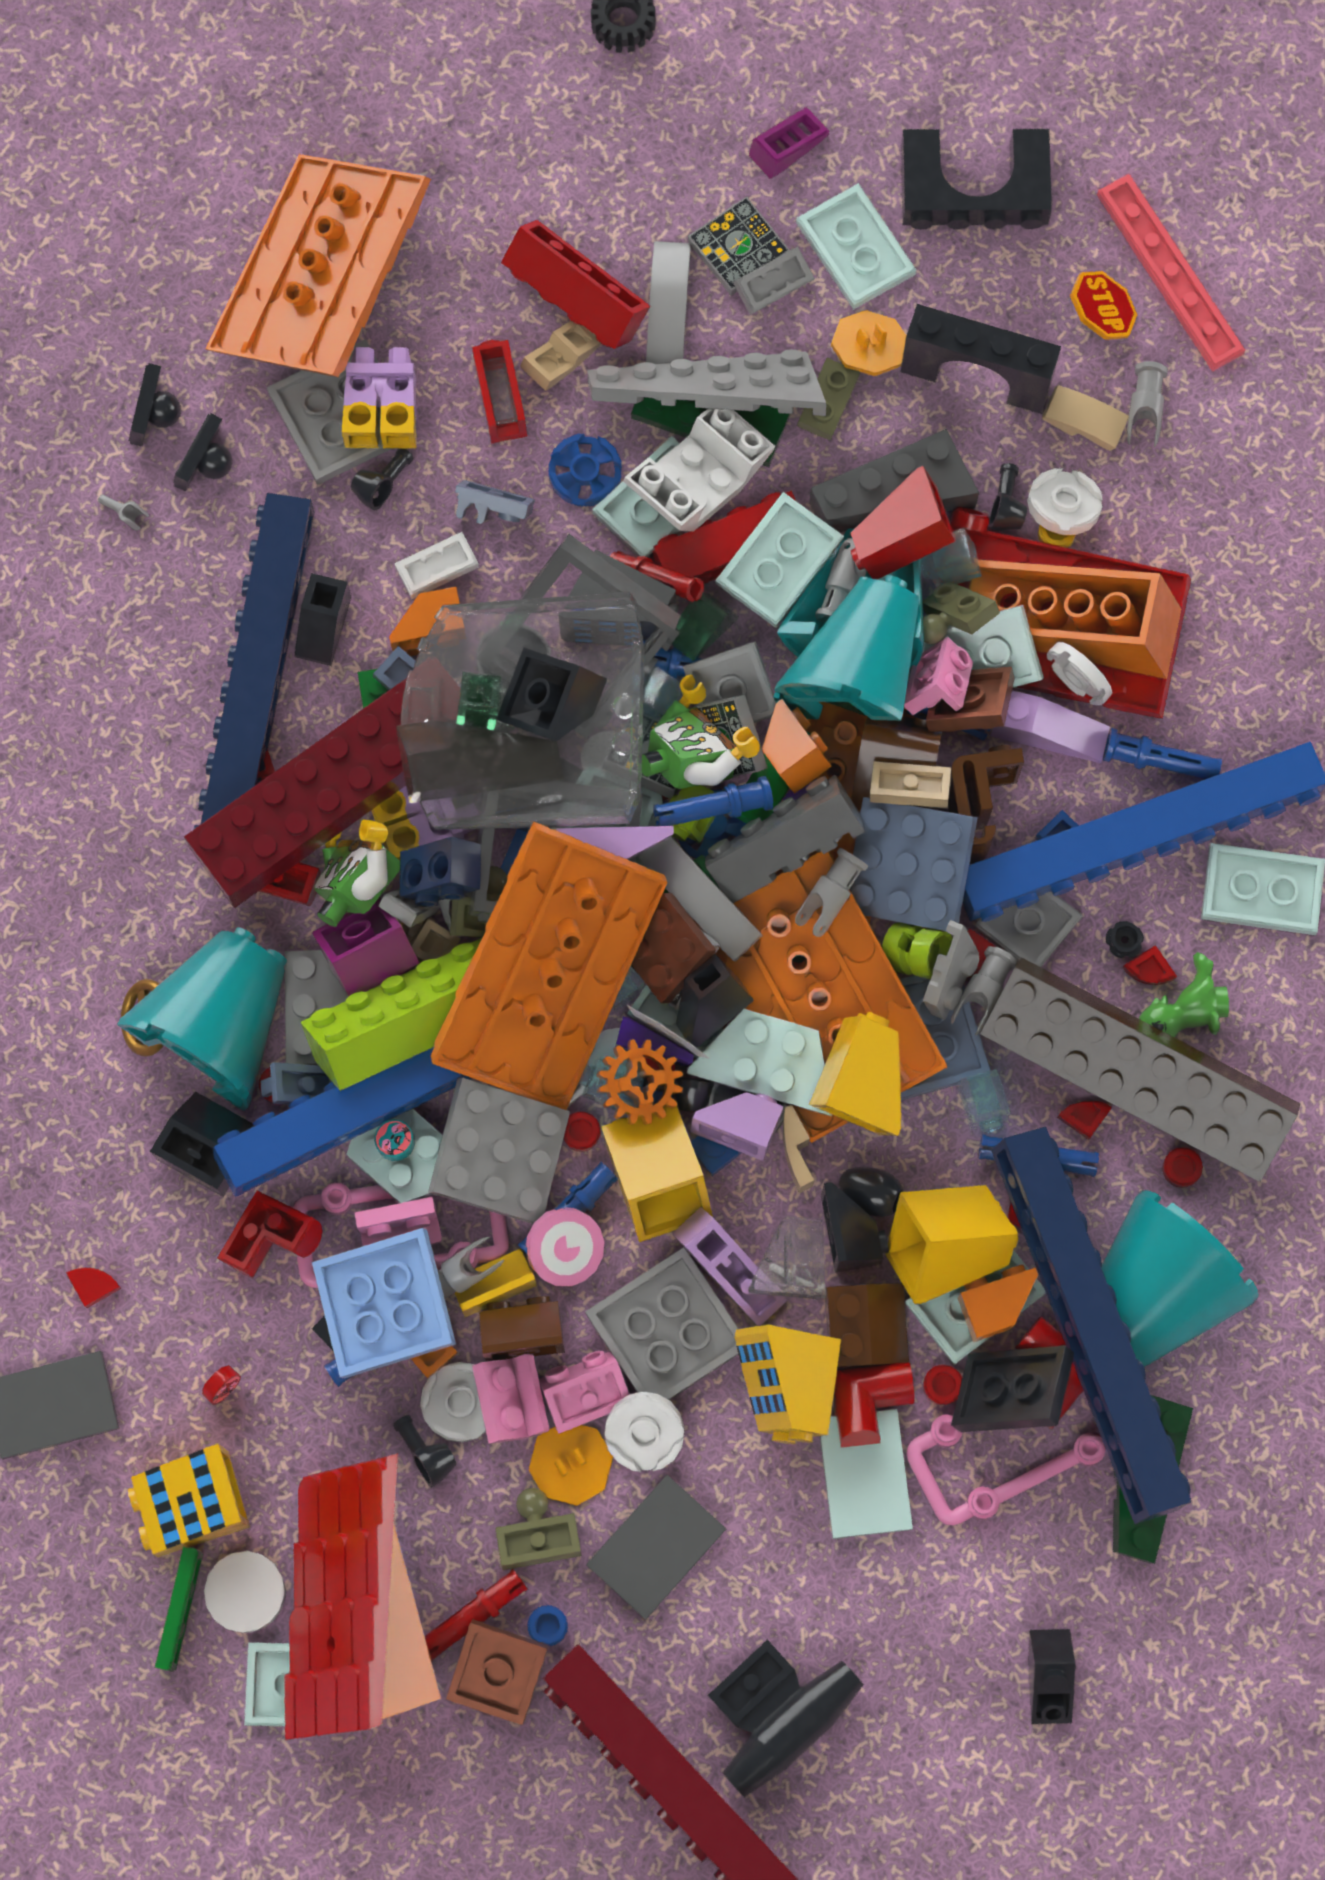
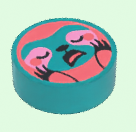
M392 1119L378 1127L375 1132L374 1143L379 1153L385 1159L400 1161L412 1153L415 1147V1135L407 1123L402 1120Z

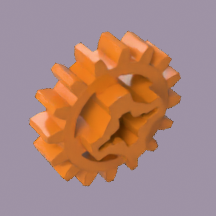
M635 1039L628 1041V1051H625L620 1045L616 1046L613 1050L617 1058L604 1057L602 1062L608 1067V1070L597 1072V1077L605 1080V1085L599 1087L597 1093H607L608 1099L602 1104L603 1107L607 1108L614 1105L617 1108L614 1118L618 1119L627 1114L629 1125L635 1124L638 1116H641L644 1125L652 1123V1113L659 1119L666 1117L663 1107H676L677 1103L671 1095L679 1094L683 1090L682 1087L674 1084L675 1079L683 1076L682 1071H672L671 1066L677 1060L676 1057L666 1060L663 1057L666 1047L662 1045L653 1051L651 1050V1040L648 1039L643 1042L641 1048H638ZM645 1058L655 1062L661 1070L656 1071L648 1066ZM624 1060H627V1071L622 1078L615 1079L618 1067ZM637 1072L640 1078H647L648 1085L642 1088V1092L639 1086H632L631 1080L637 1077ZM665 1085L661 1098L653 1105L652 1094L657 1087ZM618 1094H625L632 1099L634 1107L626 1104Z

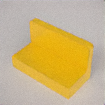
M521 1248L475 1268L476 1271L483 1272L504 1259L502 1265L493 1273L464 1292H455L465 1318L486 1309L487 1304L502 1302L537 1286L535 1277Z

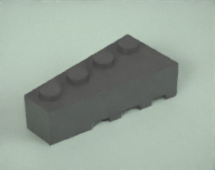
M947 429L811 487L809 504L818 518L841 533L846 532L847 529H855L908 476L921 466H924L937 486L946 512L953 511L956 507L975 509L979 491Z
M836 775L828 780L826 777L815 780L806 788L807 793L796 800L793 797L783 800L774 807V814L762 821L760 818H756L748 822L741 828L742 834L731 841H728L727 838L722 839L708 849L709 854L705 856L706 868L732 903L772 883L777 877L776 871L782 869L784 873L792 872L803 866L810 856L809 853L816 850V852L825 854L837 847V842L844 834L849 832L852 838H855L865 832L859 810Z

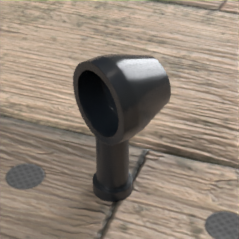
M399 448L395 452L396 455L382 472L360 470L356 473L351 482V490L365 506L372 510H378L382 507L391 494L395 478L406 465H409L414 460L408 450ZM378 491V497L373 498L374 494Z
M1004 463L1000 467L1001 477L998 494L991 509L988 525L991 529L1000 531L1020 530L1024 524L1027 507L1012 496L1015 478L1019 472V468L1015 464Z
M647 1078L640 1079V1089L642 1092V1088L648 1085ZM677 1078L674 1080L675 1085L683 1088L681 1093L676 1094L679 1110L696 1112L707 1107L714 1082L690 1078ZM665 1085L657 1087L655 1091L663 1092Z
M403 1416L393 1424V1427L396 1431H399L412 1452L414 1462L426 1483L430 1487H434L443 1481L456 1466L455 1458L445 1443L426 1446L412 1424L411 1416Z

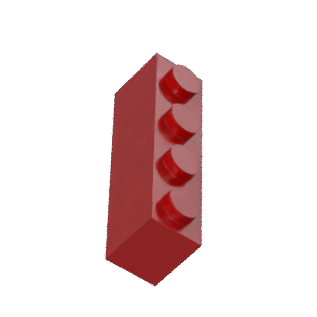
M538 220L519 227L501 261L504 266L511 270V274L516 279L527 282L539 292L543 300L557 305L567 313L568 318L572 322L584 326L595 334L596 339L601 344L613 349L621 347L633 339L651 307Z
M792 491L785 493L796 501ZM781 492L767 495L761 500V503L752 507L740 506L734 508L727 513L726 517L717 521L707 520L695 531H689L680 536L674 533L661 538L657 545L653 546V559L655 563L688 576L700 578L704 584L716 580L781 496Z

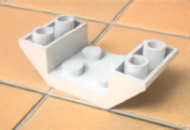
M708 408L696 418L690 435L656 463L648 457L625 476L623 482L678 530L695 531L741 492L773 452L775 445L734 410Z

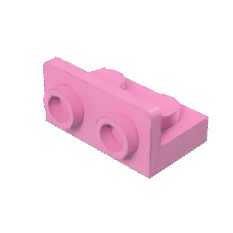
M949 637L923 652L918 665L912 666L904 707L914 715L926 707H934L943 699L955 711L961 709L964 705L973 665L968 652L964 648L958 647Z
M433 1197L354 1213L363 1246L420 1228L427 1229L431 1245L441 1243L442 1241Z
M592 1352L584 1356L581 1363L568 1368L566 1365L554 1367L545 1373V1377L539 1379L540 1388L558 1433L609 1414L617 1402L629 1395L619 1364L611 1352Z
M523 1354L513 1359L486 1361L472 1365L489 1444L523 1440L549 1430L533 1354Z

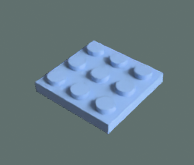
M420 1228L312 1262L341 1378H348L456 1345L427 1229Z

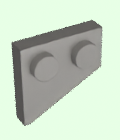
M952 920L949 921L945 931L953 937L950 949L946 956L938 954L933 968V975L923 999L931 1015L943 1020L946 1019L950 1010L956 1008L961 999V988L967 976L974 974L979 963V952L965 926Z

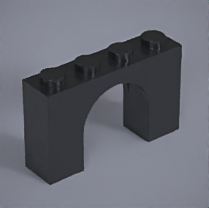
M903 129L901 140L902 225H911L912 228L919 230L931 228L933 225H948L949 228L957 230L965 229L969 225H984L988 229H1001L1006 225H1021L1025 229H1037L1042 225H1048L1052 212L1049 129L1012 130L1009 145L1010 179L1000 190L985 196L963 194L947 182L942 173L940 163V129Z
M917 304L907 332L900 372L936 383L941 364L949 361L974 363L998 373L1008 382L1010 391L1006 404L1042 414L1062 346Z

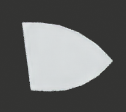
M627 1005L639 1024L686 1049L691 1054L709 1058L673 1031Z

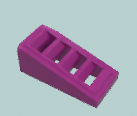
M805 107L752 140L749 157L769 179H772L828 137L830 131ZM800 123H802L809 130V132L811 133L809 136H807L800 129V127L798 126ZM791 132L799 142L796 143L787 133ZM779 140L786 150H783L776 142Z

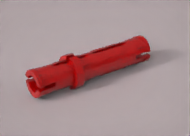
M614 551L610 555V557L675 589L676 596L687 599L690 602L699 600L703 594L704 583L700 578L691 577L654 564L652 559L645 556L636 558L622 551Z
M513 1568L486 1590L481 1588L475 1592L477 1597L424 1636L431 1662L467 1635L472 1619L482 1623L491 1616L495 1619L501 1614L499 1611L501 1608L528 1590Z

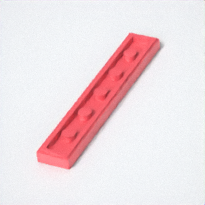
M1130 174L1099 189L1097 192L1098 198L1210 369L1214 371L1244 355L1245 349Z

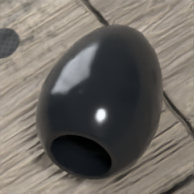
M871 1167L848 1169L842 1173L838 1183L840 1190L869 1215L875 1217L893 1215L896 1212L900 1192H903V1187L896 1177L884 1170Z

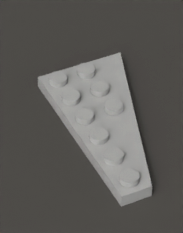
M785 350L781 354L771 355L749 353L744 357L736 358L713 356L708 360L701 361L677 359L666 364L641 362L631 367L619 368L605 365L596 370H587L588 386L592 401L637 404L646 397L660 400L661 405L675 406L677 399L695 401V407L755 411L760 405H768L778 408V413L792 414L793 407L813 408V415L826 416V401L807 351Z

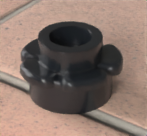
M1127 921L1117 922L1114 928H1110L1107 931L1105 937L1106 944L1110 946V952L1118 958H1124L1125 956L1132 958L1138 955L1142 949L1141 943L1144 940L1140 928ZM1126 937L1128 943H1122L1121 938Z

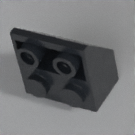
M195 1091L169 1118L150 1152L156 1160L224 1197L229 1189V1185L213 1156L214 1146L218 1145L217 1140L233 1130H239L242 1133L254 1127L252 1122Z

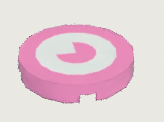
M575 1208L553 1209L545 1212L533 1223L527 1235L526 1247L529 1266L542 1280L555 1286L571 1287L586 1281L597 1270L603 1258L604 1239L600 1227L592 1217Z

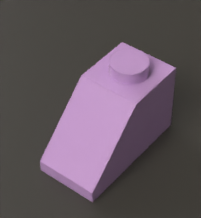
M746 1092L696 1111L692 1119L690 1132L763 1161L780 1122L783 1106L778 1105L777 1101L768 1095H753Z

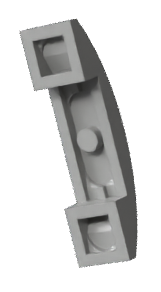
M654 241L646 362L666 364L684 358L691 243Z
M672 836L637 855L647 869H652L665 875L668 882L665 889L676 897L686 912L711 938L721 945L720 948L734 962L763 936L689 857L687 852Z

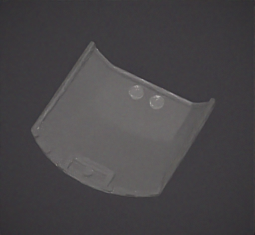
M630 592L442 605L434 616L437 621L427 637L421 638L417 647L420 652L413 671L409 670L401 712V740L404 762L409 770L414 795L419 800L426 814L425 816L435 829L530 828L533 822L547 827L630 823L641 799L645 649L637 603ZM523 647L579 665L607 678L594 715L558 741L544 738L496 720Z

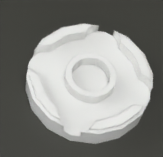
M1054 468L1041 473L1033 481L1027 499L1029 512L1035 521L1048 531L1061 535H1078L1090 530L1097 523L1102 509V493L1096 483L1082 472L1075 470L1069 473L1062 472L1063 468Z
M1057 642L1048 651L1047 659L1050 661L1055 660L1051 665L1053 671L1075 694L1084 697L1087 693L1093 697L1090 700L1091 704L1101 706L1112 695L1111 686L1105 676L1078 650L1064 642Z
M463 1362L448 1364L435 1372L422 1389L420 1405L424 1420L435 1434L447 1441L463 1443L478 1439L486 1433L472 1368L474 1364Z
M639 1392L627 1395L614 1405L607 1417L605 1437L608 1451L619 1464L632 1471L642 1472V1470L656 1471L663 1469L675 1460L682 1448L685 1427L681 1413L671 1401L659 1394Z
M250 1551L231 1553L218 1561L208 1574L204 1588L206 1607L213 1619L224 1628L240 1633L258 1631L271 1624L282 1610L286 1596L284 1580L276 1564L264 1555Z

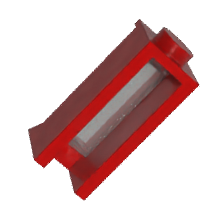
M487 340L478 346H473L474 365L491 444L528 437L526 419L509 341Z

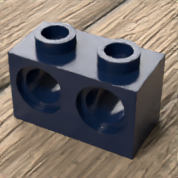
M451 836L400 852V897L415 900V905L435 907L439 905L441 900H460L464 898V894L480 890L481 844Z

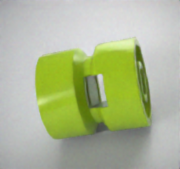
M897 922L888 929L882 948L897 973L914 974L917 977L931 980L938 954L947 955L953 938L950 933L942 930L923 929L920 926Z

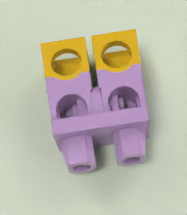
M369 347L354 348L351 363L346 365L341 431L345 448L379 447V408H381L380 435L383 448H417L416 375L408 348L393 347L389 349L388 363H375L374 349Z
M440 769L429 772V775L419 776L371 810L374 820L378 823H383L387 827L388 836L384 846L398 860H400L401 851L451 836L464 840V834L480 827L481 817L475 803L456 810L452 799L469 793L463 772H453L442 776Z

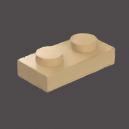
M874 761L870 802L948 808L951 767Z

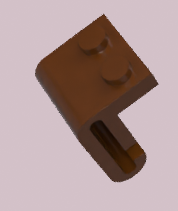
M915 714L914 718L902 717L901 720H872L867 716L851 800L859 812H861L863 797L870 798L874 761L936 766L942 731H928L927 715Z
M998 745L991 747L985 753L960 756L952 764L948 810L950 813L971 816L966 783L972 816L978 817L976 830L983 829L981 838H977L974 835L969 864L984 860L989 852L996 832V825L987 826L993 809L990 787L1017 784L1024 765L1022 748L1011 749L1010 745Z

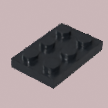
M1066 1345L968 1354L951 1426L959 1432L1058 1426L1074 1352Z

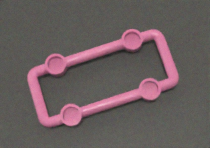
M334 1182L328 1184L321 1194L300 1198L295 1202L293 1208L305 1214L308 1211L325 1209L329 1214L342 1215L351 1208L352 1204L392 1199V1197L379 1185L349 1189L342 1183ZM489 1211L493 1246L474 1248L469 1255V1261L474 1269L481 1263L491 1262L506 1255L509 1249V1237L506 1217L504 1215ZM459 1242L454 1244L448 1253L434 1255L437 1270L441 1269L443 1262L471 1243ZM312 1254L304 1258L297 1255L298 1271L301 1280L311 1288H318L312 1265Z
M945 1414L937 1417L932 1422L930 1431L914 1438L909 1443L906 1452L908 1462L936 1517L940 1522L954 1526L973 1517L979 1520L991 1518L996 1514L1000 1503L1079 1463L1081 1465L1084 1464V1466L1096 1465L1103 1459L1106 1448L1101 1435L1098 1436L1093 1433L1082 1434L1074 1441L1075 1443H1073L1071 1450L994 1489L983 1486L974 1489L968 1495L966 1503L952 1510L949 1508L922 1452L936 1445L949 1448L958 1443L962 1432L951 1426L953 1416Z

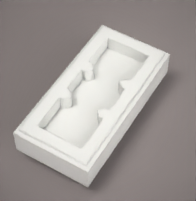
M462 532L394 563L411 599L416 598L420 593L429 592L479 568L478 561Z

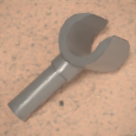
M101 494L98 498L99 503L116 511L119 514V518L133 530L138 531L141 529L134 523L137 516L141 514L146 517L149 516L134 501L123 504L104 494Z

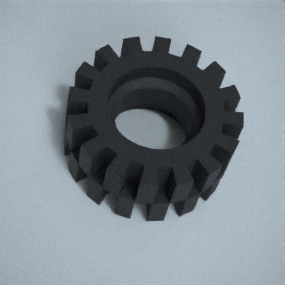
M654 0L592 1L593 34L596 33V40L599 44L604 41V48L610 50L612 45L616 46L617 53H622V47H628V53L634 52V45L637 44L641 49L645 46V39L650 41L652 38L653 30H655L656 26ZM617 8H630L636 13L637 20L629 26H616L610 21V14Z

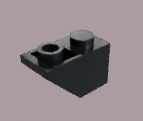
M311 573L300 610L294 653L296 658L332 666L352 598L348 582Z
M714 954L685 978L676 1025L686 1041L697 1048L751 1004L754 999L741 980Z
M1070 1629L1029 1630L1028 1669L1031 1724L1072 1723L1076 1662Z

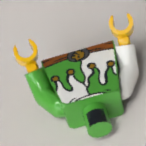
M691 674L686 675L681 680L680 689L683 696L679 702L674 700L649 735L648 752L641 754L638 758L639 768L643 775L649 777L661 773L675 788L679 789L698 785L715 786L721 781L732 779L734 769L741 764L739 759L742 756L752 758L760 750V744L750 728L742 727L733 735L734 745L698 708L688 709L690 704H699L706 698V689L702 682L692 690L695 687L696 681Z
M364 819L359 827V837L361 840H340L337 845L336 841L341 836V833L325 843L326 848L322 849L325 868L314 888L326 900L318 911L317 916L328 925L337 927L346 912L364 914L369 911L400 871V860L382 846V843L386 841L388 836V829L383 823Z

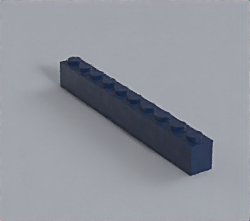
M267 493L265 505L259 504L256 527H260L258 539H252L249 549V562H253L251 574H245L242 583V597H246L244 609L238 610L235 618V632H239L236 646L231 645L228 653L227 665L229 668H232L229 681L224 680L221 688L220 702L224 703L222 717H216L213 728V738L217 739L215 753L210 752L208 754L206 763V775H210L208 789L202 788L199 797V811H203L201 824L262 781V777L258 778V773L265 768L264 759L269 747L315 514L311 499Z
M1046 1126L1006 1137L991 1151L1065 1344L1074 1352V1368L1134 1524L1178 1511L1192 1502L1190 1498V1485L1186 1476L1180 1472L1175 1459L1174 1443L1164 1431L1160 1420L1161 1412L1155 1398L1151 1397L1146 1385L1144 1366L1140 1360L1136 1359L1132 1349L1130 1330L1126 1323L1121 1320L1118 1313L1115 1292L1107 1284L1102 1272V1259L1098 1250L1092 1246L1088 1236L1086 1217L1082 1211L1078 1210L1074 1200L1071 1179L1067 1174H1064L1058 1159L1059 1149L1057 1143L1050 1137Z

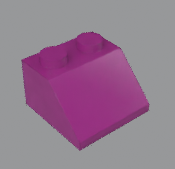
M381 897L376 900L366 913H346L337 927L326 924L312 932L348 997L356 992H366L380 985L388 977L405 974L411 967L419 964L400 923L394 916L378 907L382 900Z

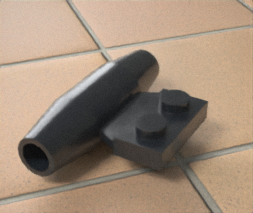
M767 1639L708 1694L709 1698L735 1727L752 1733L722 1774L745 1798L789 1768L835 1724L864 1684L843 1661H840L800 1688L795 1669Z

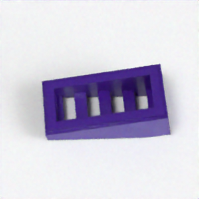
M622 1017L615 1047L620 1045L625 1051H628V1041L635 1039L638 1048H641L643 1042L648 1039L651 1040V1050L653 1051L662 1045L666 1047L663 1054L666 1060L676 1057L677 1060L674 1064L687 1068L692 1064L694 1055L631 1018Z

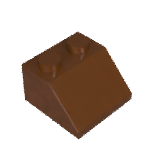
M902 1283L824 1288L828 1337L841 1339L837 1367L909 1362L904 1285Z
M539 1296L526 1299L527 1305L511 1307L509 1301L487 1304L486 1311H479L482 1353L485 1361L513 1359L523 1354H533L534 1357L565 1353L558 1301L550 1302L549 1296Z

